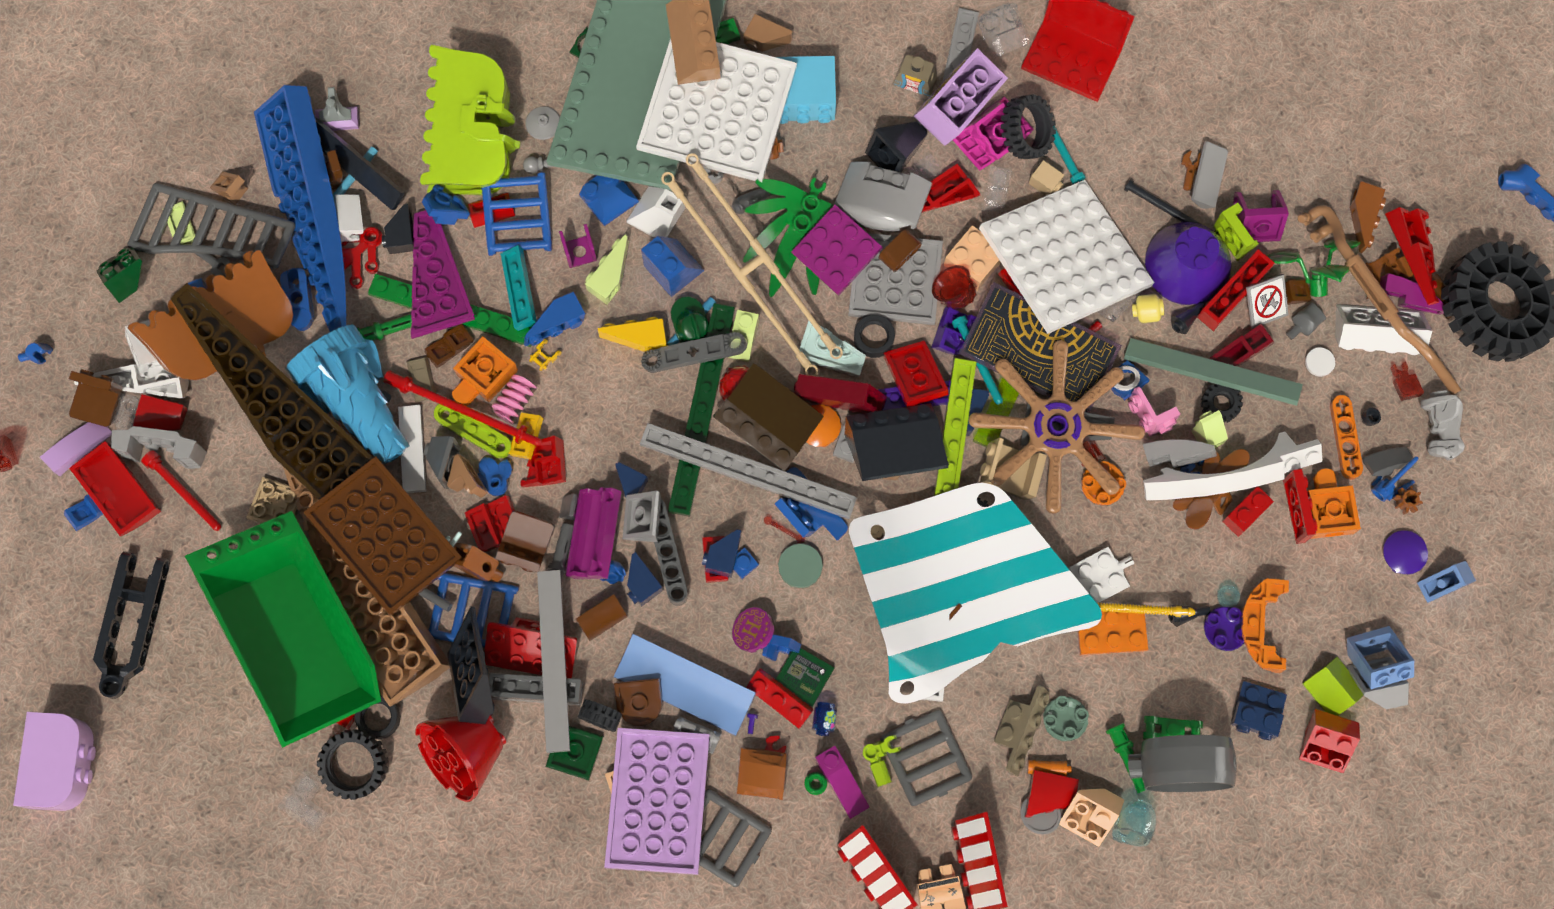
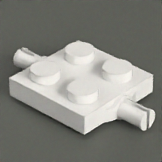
M1109 547L1068 569L1097 603L1130 587L1124 576L1123 569L1133 565L1134 561L1132 560L1125 564V562L1132 559L1131 556H1128L1118 562Z

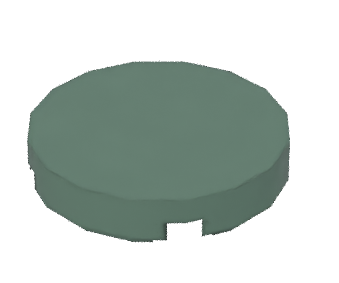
M792 545L785 549L780 556L778 563L779 574L783 581L791 587L808 588L815 584L821 576L823 569L822 558L818 551L809 545Z

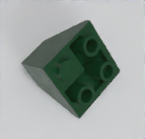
M123 248L117 253L115 258L111 261H104L98 267L99 269L96 270L102 283L118 303L137 291L142 260L134 248Z

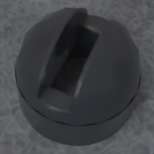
M1374 407L1366 409L1361 414L1362 423L1366 426L1378 424L1381 421L1380 412Z

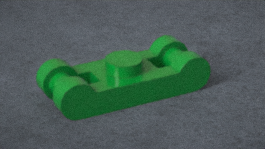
M1144 716L1146 728L1145 732H1143V739L1184 735L1185 728H1191V735H1200V729H1203V721ZM1155 725H1161L1160 733L1154 732Z

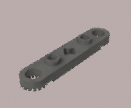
M733 332L646 351L641 357V363L646 371L656 373L736 356L746 350L747 340L741 333ZM734 339L741 340L737 349L731 348V342ZM692 348H695L697 351H699L695 353V357L689 354L693 351ZM656 356L657 364L653 365V367L648 366L649 358Z

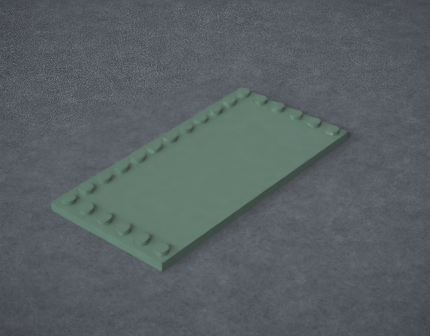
M597 0L547 157V165L671 190L662 182L661 177L665 172H670L676 177L680 161L639 151L636 146L671 39L666 4L672 0ZM709 0L715 40L727 0ZM671 175L665 177V182L669 183L672 181Z

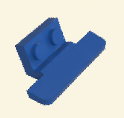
M796 467L786 471L787 473L807 479ZM780 498L775 503L777 508L802 537H810L824 525L838 541L848 530L847 524L838 515L791 498Z

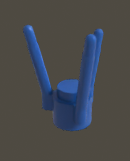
M1415 456L1391 480L1387 478L1382 480L1384 476H1378L1371 484L1373 486L1371 489L1372 493L1379 500L1385 502L1386 500L1390 501L1399 494L1398 490L1400 488L1407 489L1413 485L1415 481L1411 480L1393 490L1395 488L1394 484L1419 458Z

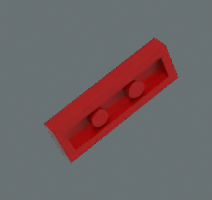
M762 668L757 670L746 686L747 689L755 692L756 696L798 729L803 726L814 711L813 708Z

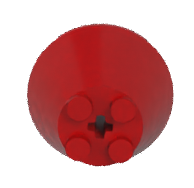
M458 716L426 720L416 726L415 735H419L421 740L417 745L424 761L446 790L449 788L453 789L457 793L455 797L461 801L470 802L477 797L498 759L503 745L506 744L505 737L494 727V721L491 716H489L486 724L460 722Z

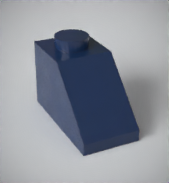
M735 530L711 545L709 552H704L702 565H705V572L732 578L741 539V530Z
M634 552L631 556L627 582L630 592L627 595L634 604L638 602L642 607L660 594L663 588L637 553Z

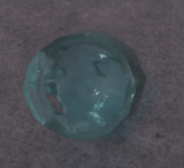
M1139 799L1127 803L1123 810H1121L1117 823L1114 826L1112 832L1113 840L1133 846H1147L1156 830L1157 816L1153 806L1146 800ZM1120 830H1130V832L1126 835L1122 834Z

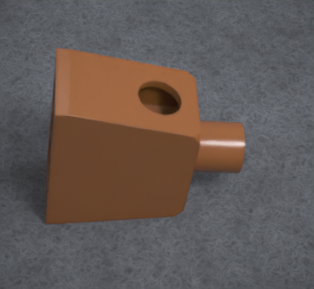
M456 543L454 549L462 559L454 565L455 568L480 580H493L495 582L501 580L504 571L497 568L498 560L473 545Z

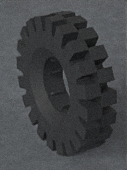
M1497 241L1493 245L1489 242L1465 254L1449 268L1451 271L1445 275L1443 281L1447 286L1441 290V299L1450 301L1442 306L1445 317H1455V320L1448 323L1453 333L1461 329L1464 332L1458 340L1465 347L1475 343L1473 353L1481 357L1488 354V360L1497 362L1502 359L1505 362L1516 361L1519 358L1522 359L1544 347L1550 342L1549 339L1554 337V295L1551 294L1554 292V279L1547 281L1544 279L1551 271L1545 263L1536 268L1534 265L1538 257L1530 251L1522 256L1524 247L1516 244L1508 247L1507 242ZM1495 281L1509 286L1518 297L1520 313L1514 320L1504 318L1498 314L1489 301L1488 288Z

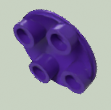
M1398 531L1390 535L1384 542L1383 555L1393 572L1408 575L1420 571L1425 566L1428 559V549L1424 540L1419 535L1411 531Z
M1224 606L1218 607L1208 614L1204 623V632L1206 638L1214 647L1223 651H1232L1244 644L1241 631V611L1235 607Z

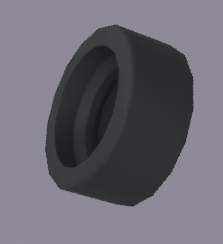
M868 315L856 324L854 344L857 350L867 357L879 358L884 356V352L892 349L895 340V329L887 318L880 315ZM876 324L885 329L887 340L883 346L871 348L863 343L861 334L869 325Z
M380 695L381 702L377 704H383L390 710L391 719L387 727L379 731L368 728L364 720L365 712L368 708L355 713L354 717L356 727L360 731H368L369 735H375L378 740L391 736L398 728L401 717L397 705L389 706L382 695Z

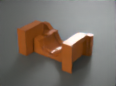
M1399 248L1385 254L1374 262L1365 263L1379 284L1381 277L1388 273L1408 280L1414 277L1405 256L1397 259L1396 256L1400 253Z

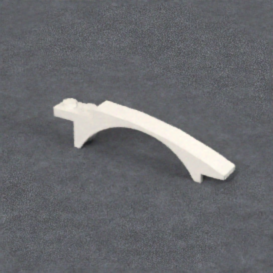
M1281 432L1273 448L1264 457L1237 470L1217 474H1191L1167 467L1161 469L1162 475L1143 480L1145 499L1168 500L1209 496L1244 490L1283 480L1284 473L1322 462V446L1318 439L1296 445L1286 432Z

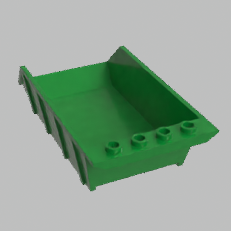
M292 511L185 555L282 748L381 702L375 665ZM273 527H278V528H280V530H279V531H273L272 528H273ZM257 536L259 539L252 540L250 537ZM230 545H236L237 548H236V549H230L229 546H230ZM209 554L216 555V557L213 559H210L207 556Z

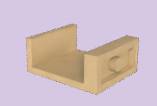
M1002 438L991 441L986 448V461L980 469V483L993 485L991 481H993L995 470L1019 450L1003 445L1004 439ZM1042 453L1034 454L1010 478L997 487L1027 500L1035 498L1047 455Z

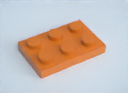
M1102 610V618L1096 626L1078 630L1080 655L1148 651L1144 613L1103 612Z

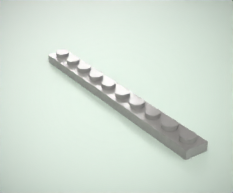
M647 423L640 445L846 519H850L857 497L649 423Z

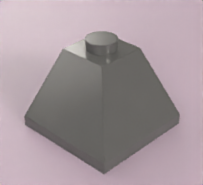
M451 436L432 437L424 450L428 463L444 489H449L447 483L453 459L460 451V446L455 438Z

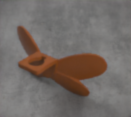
M1238 449L1220 462V455L1216 452V457L1204 460L1202 474L1224 473L1246 467L1249 463L1250 455L1245 449ZM1230 492L1201 497L1179 498L1173 502V508L1177 511L1188 509L1185 517L1186 525L1195 530L1205 526L1211 516L1213 506L1217 513L1222 515L1233 498ZM1226 497L1224 504L1220 507L1221 498Z

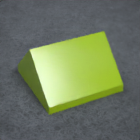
M1338 657L1334 658L1302 683L1325 712L1337 716L1364 696L1350 675L1349 670Z

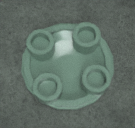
M1059 696L1046 706L1043 714V724L1053 738L1060 741H1073L1086 731L1089 713L1077 699Z

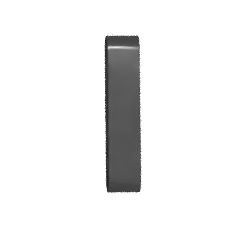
M661 499L662 511L660 512L659 527L664 526L668 530L666 534L658 535V542H654L668 599L673 605L681 606L687 602L688 592L666 505ZM665 547L673 549V553L668 557L661 554L662 549ZM671 568L677 569L679 572L674 578H669L666 575L667 571ZM675 590H682L684 595L681 599L676 600L672 597V593Z

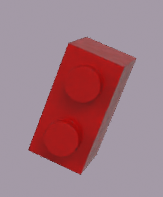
M1257 486L1222 522L1239 537L1274 501Z

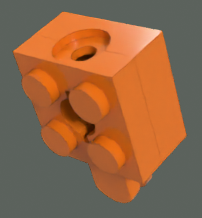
M482 336L453 368L456 375L462 380L453 389V398L456 402L468 406L478 395L490 402L511 380V377L518 372L516 364Z
M1328 468L1319 470L1313 476L1315 489L1307 491L1308 497H1311L1313 503L1312 517L1317 522L1316 535L1311 539L1355 534L1361 527L1353 485L1338 487L1333 470Z

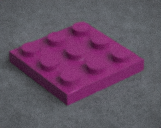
M834 205L791 253L839 296L883 247L839 207Z

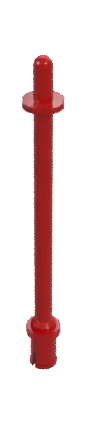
M388 370L384 376L385 380L383 382L400 389V392L404 394L413 392L514 436L517 444H520L522 441L535 446L542 444V440L539 437L527 433V427L524 425L519 429L418 386L414 384L413 379L409 376L403 377L391 370Z

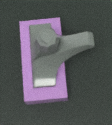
M328 87L326 107L315 110V116L332 131L359 129L358 108L343 107L339 102L335 87Z

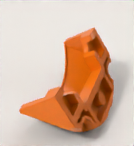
M1266 578L1253 589L1245 602L1241 616L1242 637L1249 654L1262 669L1274 673H1282L1286 670V658H1280L1276 654L1275 646L1264 645L1265 607L1268 602L1276 603L1278 596L1289 592V580Z

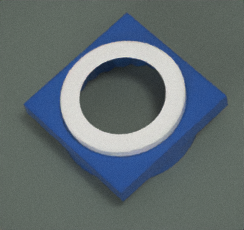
M1127 360L1118 368L1123 373L1135 374V381L1128 386L1117 384L1111 390L1125 401L1131 397L1135 388L1140 387L1142 389L1149 382V378Z

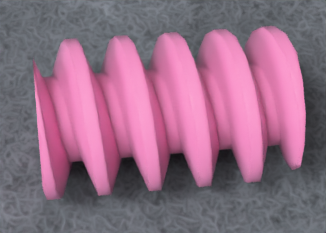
M519 375L511 377L513 382H508L506 384L508 389L502 390L504 397L499 396L497 398L499 404L494 403L492 405L494 413L511 425L514 422L510 417L518 418L519 416L515 410L524 409L520 402H529L525 395L533 396L530 388L537 389L534 384Z

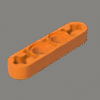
M1339 395L1331 401L1330 411L1341 473L1346 479L1353 480L1362 474L1363 464L1352 402L1347 396ZM1339 401H1341L1342 404L1346 405V407L1343 409V417L1338 418L1337 416H1340L1342 414L1341 408L1336 407ZM1342 421L1347 422L1350 426L1349 432H1342L1339 429V423ZM1343 443H1350L1354 448L1353 453L1344 452L1342 448ZM1355 456L1356 459H1353L1351 462L1352 467L1357 468V470L1352 474L1351 471H1347V468L1350 466L1349 458Z

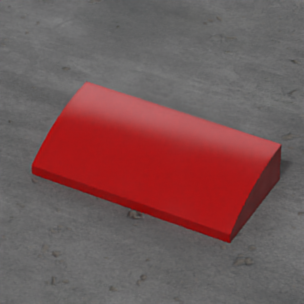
M106 441L69 468L119 536L135 530L161 512L115 449H112L111 444Z

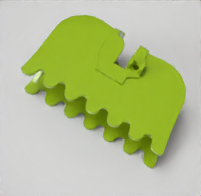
M431 45L429 47L430 56L437 59L436 66L428 69V76L436 80L435 87L427 90L426 95L429 100L435 103L433 105L434 108H430L425 112V118L429 122H433L432 129L426 130L423 134L424 140L431 144V150L425 151L422 154L423 162L430 166L429 172L421 175L420 183L422 185H429L427 193L438 184L444 188L443 191L447 194L482 195V188L493 185L502 178H509V154L513 153L515 149H520V141H516L507 135L499 134L498 127H509L515 123V117L509 111L510 91L507 81L498 64L484 54ZM502 187L490 188L491 194L499 191Z

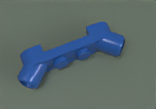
M1521 164L1516 170H1505L1500 174L1498 185L1502 191H1520L1529 204L1535 205L1541 210L1542 215L1546 219L1554 222V198L1535 181L1540 174L1527 164Z

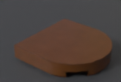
M660 678L614 683L617 711L622 714V718L633 726H645L659 716L662 709Z

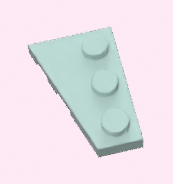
M808 321L799 350L803 351L808 360L814 365L859 378L866 355L847 342L840 340L828 329L821 327L836 346L843 350V355L840 359H833L827 346L820 339L821 336L810 321ZM834 349L832 351L833 356L838 357L840 350Z

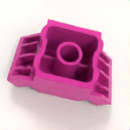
M1005 96L984 110L953 139L955 144L979 171L1009 152L1007 150L1009 146L1004 144L1006 138H1002L1001 134L1004 132V129H1001V124H1004L1001 116L1005 115L1003 109L1007 107L1006 104L1009 102ZM1022 116L1021 131L1025 140L1034 129Z

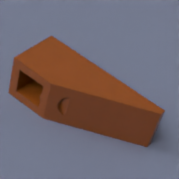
M1362 181L1355 188L1349 207L1356 240L1361 241V244L1358 245L1360 253H1363L1367 247L1371 248L1375 238L1372 235L1373 229H1376L1380 222L1378 213L1379 210L1383 209L1386 198L1383 197L1386 189Z

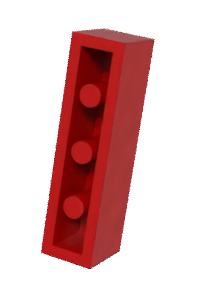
M1258 249L1202 309L1197 318L1214 332L1247 296L1246 287L1259 283L1275 263Z

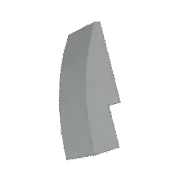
M1162 440L1143 444L1150 467L1171 461L1173 468H1178L1217 456L1214 445L1191 440Z

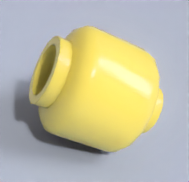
M1157 294L1138 296L1136 304H1132L1133 317H1138L1139 322L1143 324L1160 321L1161 316L1165 315L1163 298L1159 299Z

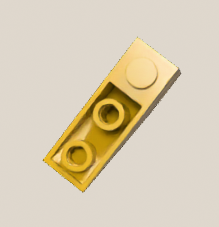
M650 317L642 322L629 320L621 325L609 323L598 328L600 338L643 352L667 346L663 319H658L657 317Z

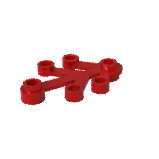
M375 227L366 228L363 234H352L359 235L360 240L343 241L341 243L342 246H346L348 243H359L355 248L342 249L344 271L352 264V277L349 282L354 289L361 288L364 283L361 278V254L367 250L368 261L365 264L366 271L370 274H375L379 270V265L376 262V247L382 243V233ZM371 235L376 236L374 241H369ZM370 264L376 265L373 270H369L368 267ZM355 279H360L358 285L353 284Z

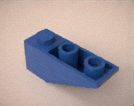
M574 292L553 300L525 335V347L530 344L535 346L549 336L556 337L563 330L568 328L575 329L582 325L585 312Z

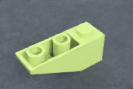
M626 235L614 242L609 255L602 257L595 272L592 271L585 280L587 291L607 305L621 289L629 245Z

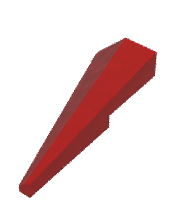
M957 163L930 181L932 186L922 213L981 196V194Z
M1398 207L1386 213L1385 216L1427 304L1439 303L1434 290L1437 288V282L1432 280V273L1435 272L1433 246L1428 237L1431 229L1426 227V219L1429 218L1428 212L1420 208L1408 211Z

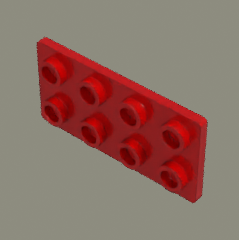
M516 617L512 625L489 622L484 650L485 664L542 675L540 621ZM564 635L566 678L572 679L577 638Z

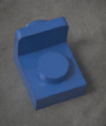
M773 635L768 645L763 648L762 655L772 661H776L779 652L784 654H790V651L799 653L801 644L791 638Z

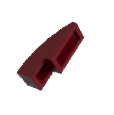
M1260 324L1208 359L1239 367L1273 345L1274 341L1263 325Z

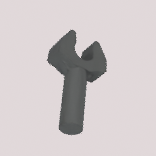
M195 253L212 266L210 272L213 275L225 277L219 270V267L231 263L227 257L222 256L216 259L211 254Z

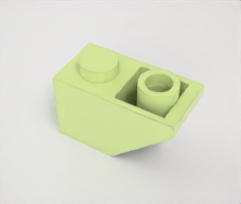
M1219 410L1213 414L1211 411H1208L1199 417L1200 420L1195 422L1196 426L1191 432L1197 442L1214 445L1216 448L1224 444L1228 439L1222 414Z

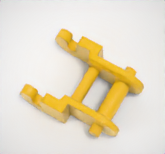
M546 339L536 347L537 351L530 355L529 360L530 363L534 361L538 364L540 371L546 370V366L550 362L554 363L557 356H560L562 353L558 350L552 357L546 356L541 351L544 347L543 345H546L548 342ZM539 355L546 359L544 363L537 358Z

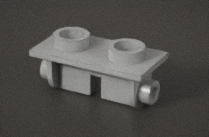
M679 717L674 725L673 732L709 734L708 752L714 753L721 733L682 717Z

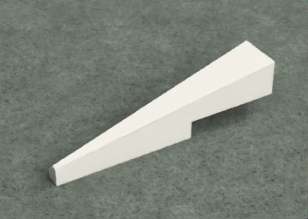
M158 362L149 364L148 372L141 374L138 371L137 365L133 364L97 372L93 376L100 378L101 375L114 378V383L123 386L122 391L175 398H185L190 381L189 379H182L169 373Z

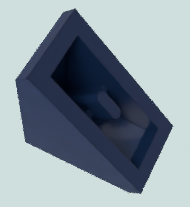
M620 462L615 463L625 497L626 495L642 493L648 482L647 476Z

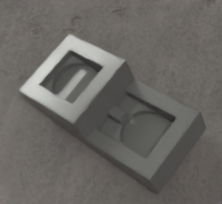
M1399 447L1369 455L1362 462L1372 476H1391L1394 469H1402L1414 457L1407 447Z

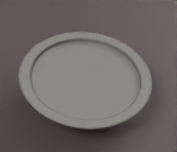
M546 106L537 107L527 115L525 121L526 129L536 139H550L555 135L560 115L553 108Z
M1027 799L1023 802L1020 811L1021 819L1030 831L1037 834H1049L1057 829L1061 821L1060 809L1027 818L1025 817Z

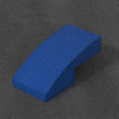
M89 494L80 503L64 510V516L75 531L82 529L103 515Z

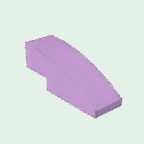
M88 422L64 437L40 456V458L55 474L61 476L72 465L102 444L112 435V431L108 427Z

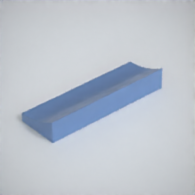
M635 634L632 635L614 674V678L621 681L660 678L662 701L734 736L737 735L756 696L755 692Z

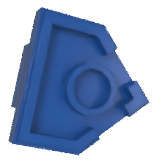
M438 184L422 200L428 215L433 217L436 224L455 225L457 219H467L470 214L460 197L456 195L452 197L443 191L444 188Z

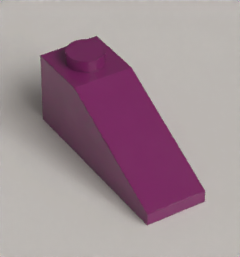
M836 746L815 757L817 765L850 819L870 808Z

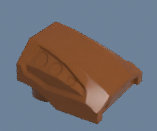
M741 747L737 794L783 800L787 753Z

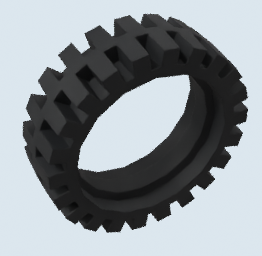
M1031 94L1012 98L1006 104L1007 107L1003 109L1005 115L1001 116V120L1004 121V124H1001V129H1004V132L1001 133L1002 138H1006L1004 144L1009 146L1007 150L1010 153L1013 152L1012 155L1018 157V159L1043 157L1052 148L1051 143H1054L1055 138L1052 136L1056 134V130L1053 129L1056 123L1052 121L1054 114L1053 112L1049 113L1051 107L1046 105L1047 101L1042 99L1041 96ZM1025 108L1030 110L1036 124L1035 140L1031 147L1024 140L1021 131V117Z
M360 729L345 730L331 737L322 746V751L318 754L320 759L317 761V767L320 769L317 773L318 776H322L320 780L322 785L326 784V789L329 792L333 791V795L336 797L342 796L341 799L350 798V800H355L375 791L384 781L385 774L388 772L386 764L389 760L388 757H385L386 749L381 747L382 742L380 740L377 741L375 735H369L368 731H360ZM356 742L363 745L370 752L374 761V770L371 778L365 784L349 786L342 783L336 777L332 768V757L335 750L344 743Z

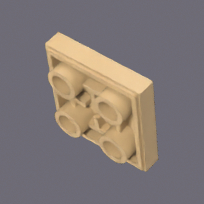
M262 477L246 518L258 523H264L290 511L296 517L298 509L295 503L297 502L295 493L291 491L289 485Z

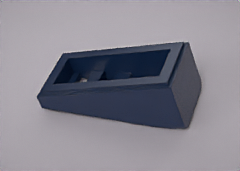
M972 390L969 417L972 413L982 412L988 399L989 391ZM969 418L966 436H970L974 430V427L969 423Z

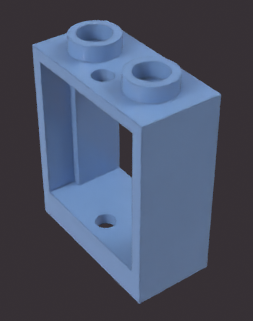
M1390 626L1347 638L1348 657L1370 689L1414 677V659ZM1389 650L1397 661L1395 664L1372 670L1364 656Z

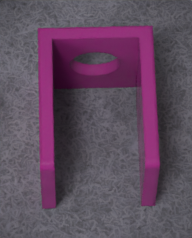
M587 223L583 224L586 234L584 237L565 242L563 232L559 231L569 268L597 261ZM575 247H584L586 249L585 255L580 258L576 257L573 254Z

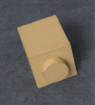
M1043 160L1032 174L1029 184L1048 196L1062 189L1064 186L1062 183L1064 174Z

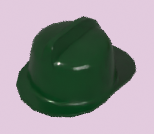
M682 297L676 300L671 308V320L679 342L683 343L706 338L709 323L702 304L692 297Z

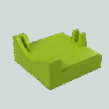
M1239 203L1223 211L1213 226L1215 230L1219 231L1218 235L1223 239L1237 261L1244 258L1249 251L1259 244L1257 240H1253L1236 216L1243 210Z

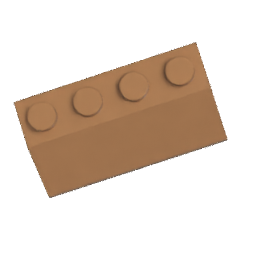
M672 0L667 3L666 11L678 85L721 79L709 0Z

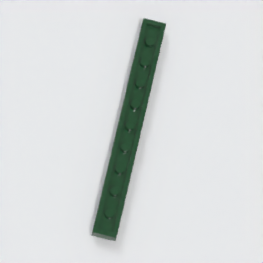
M713 304L706 338L730 333L735 307ZM725 358L700 363L684 436L706 443ZM679 459L668 513L690 517L701 469L700 466Z

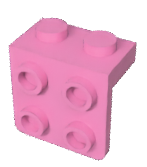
M1140 387L1135 388L1129 398L1128 406L1131 412L1138 415L1140 419L1139 425L1144 427L1145 433L1147 432L1149 437L1159 432L1161 435H1164L1173 429L1172 426L1177 423L1176 420L1180 416L1177 407L1156 416Z

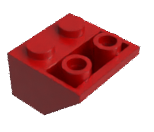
M1315 709L1307 725L1299 760L1344 773L1360 741L1359 722Z

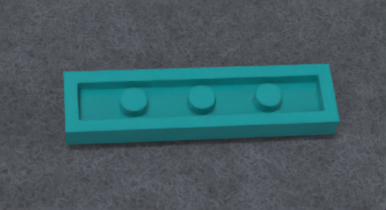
M517 245L500 253L513 325L516 330L520 331L535 324L537 320L524 251L522 247Z

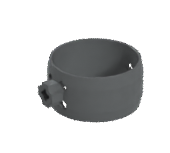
M1175 735L1150 738L1142 741L1141 754H1129L1128 759L1130 778H1142L1144 788L1149 791H1217L1233 788L1236 783V753L1232 738L1226 736Z

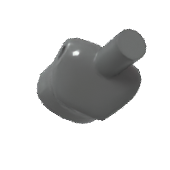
M1310 303L1292 318L1295 326L1286 335L1290 340H1293L1299 333L1309 336L1326 320V316L1314 303Z

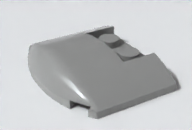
M851 162L834 205L839 207L855 223L868 228L900 231L899 228L911 225V229L917 227L932 183L914 173L908 175L872 166L870 162Z

